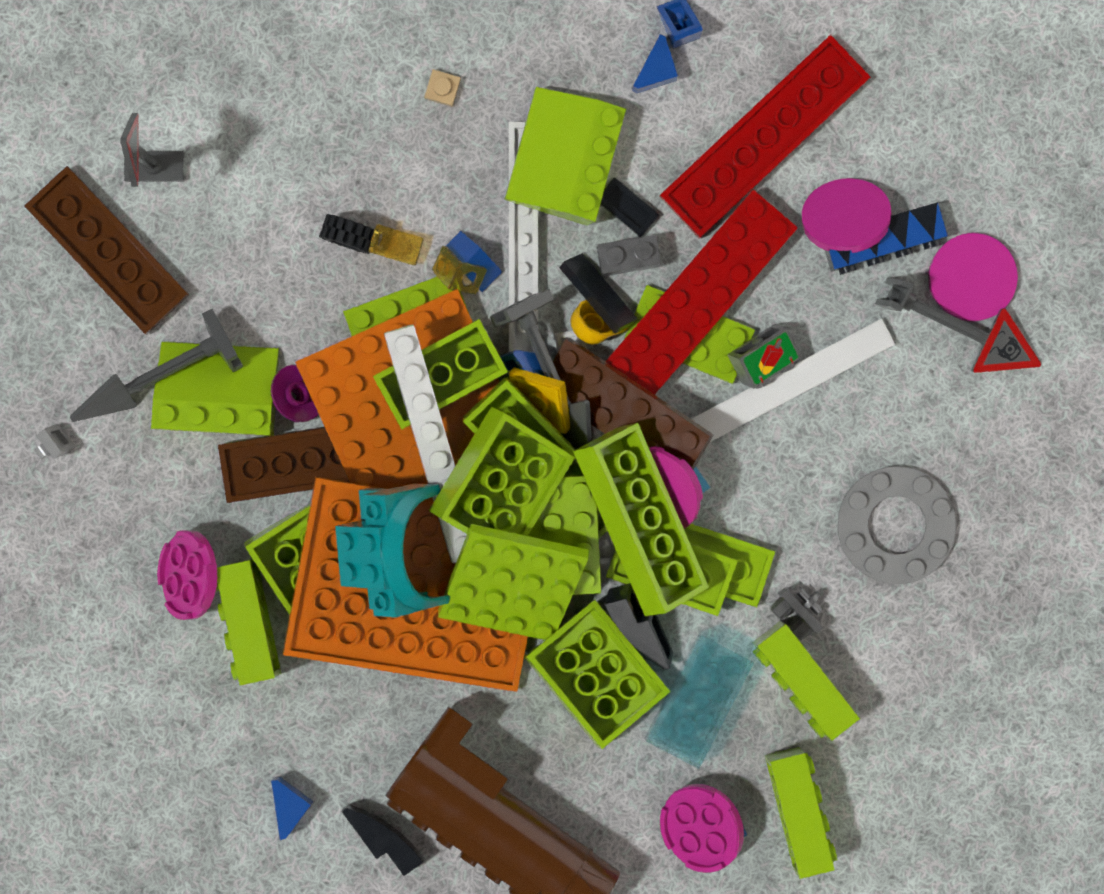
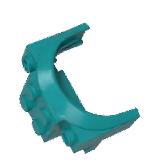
M414 483L391 489L359 490L361 520L335 526L341 586L368 588L369 609H373L374 616L396 618L449 603V595L432 597L428 596V592L418 593L408 578L403 555L404 535L408 520L419 503L439 494L441 490L438 484Z

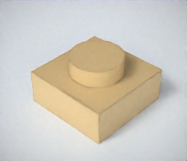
M432 69L424 98L453 107L461 77Z

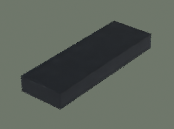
M583 253L564 261L559 267L615 334L633 325L638 319Z

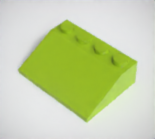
M536 87L504 200L585 226L596 222L626 108L598 99Z
M161 342L158 366L200 344ZM233 346L243 365L241 369L232 372L220 354L217 353L209 358L206 356L156 382L152 403L151 429L274 436L276 407L271 397V383L278 372L279 348Z
M491 407L430 507L429 512L466 534L470 525L475 524L528 536L575 457L506 413Z
M310 504L270 525L244 542L245 548L289 615Z
M596 600L589 603L560 626L554 634L543 640L524 656L525 660L599 749L605 748L670 693V690L622 634Z

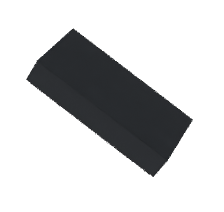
M615 177L604 189L600 205L637 236L642 237L658 218L659 214Z

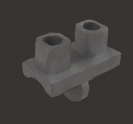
M783 588L778 593L780 597L773 603L770 609L781 621L792 610L800 617L790 627V630L798 640L801 641L812 632L817 634L823 629L807 611L810 608L818 615L823 610L816 602L821 597L818 591L809 595L802 588L797 593L804 601L802 604L787 588Z

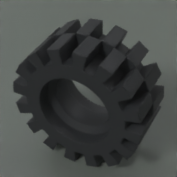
M326 214L319 237L339 246L370 254L377 231L361 223H356L336 215Z

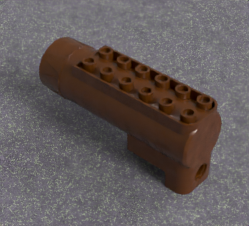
M448 706L385 794L389 798L387 805L399 814H402L404 810L413 816L411 822L424 832L428 828L437 833L436 840L446 848L451 849L452 846L462 851L460 857L471 866L475 867L477 863L485 868L484 875L499 885L501 881L510 886L508 889L510 894H610L621 872L596 855L593 849L586 847L503 788L508 780L507 777L460 744L473 724Z

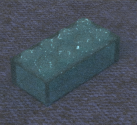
M698 633L669 689L670 693L666 695L644 737L646 742L699 769L754 662Z

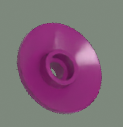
M288 365L279 370L271 383V397L277 410L285 418L294 422H307L319 415L297 366ZM291 392L296 395V400L292 397Z

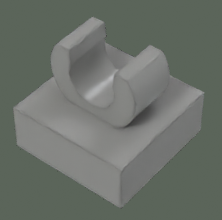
M55 424L44 428L36 435L42 444L34 451L41 460L47 455L48 457L51 455L55 459L69 453L76 446L60 425Z

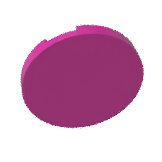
M846 178L825 183L808 196L802 208V225L806 236L812 243L826 251L831 249L839 251L852 250V253L868 249L886 235L891 221V205L886 194L876 185L860 179Z
M980 233L962 234L947 241L933 256L928 271L929 289L937 304L946 313L962 321L970 322L982 321L997 315L999 310L1005 308L1013 298L1018 280L1017 267L1009 250L997 239Z
M649 447L678 517L685 529L696 520L700 509V501L703 499L698 477L684 459L679 460L661 447Z
M194 530L177 531L171 541L164 544L158 561L157 580L158 585L163 587L164 596L167 601L164 605L169 613L177 619L192 620L203 616L212 604L217 587V564L213 549L206 537Z
M689 784L675 791L668 798L665 806L662 807L660 830L663 841L668 850L671 849L685 863V867L703 873L716 872L728 866L739 855L744 841L743 822L733 802L718 789L705 784Z

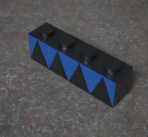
M938 202L892 215L886 235L868 249L852 253V250L839 251L831 249L830 251L825 250L831 272L839 270V274L843 275L856 271V265L867 262L868 267L885 262L884 257L895 254L897 259L913 254L912 248L923 245L924 250L938 247L941 245L940 240L948 235Z

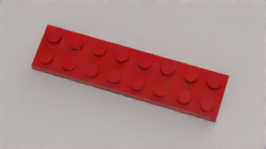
M830 34L665 189L659 197L700 239L861 88L871 76Z
M753 189L606 362L655 395L798 227Z

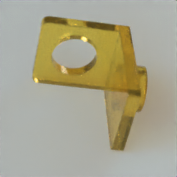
M376 224L369 252L415 266L418 262L424 239L420 236ZM382 234V239L380 245L378 246V240L380 235Z
M442 246L432 271L448 289H458L460 292L476 294L487 269L483 266L461 262L447 246ZM468 272H475L476 278L474 282L469 285H463L462 278Z

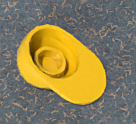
M586 299L578 304L570 319L571 328L577 337L591 345L599 344L610 336L623 333L629 328L627 327L615 334Z

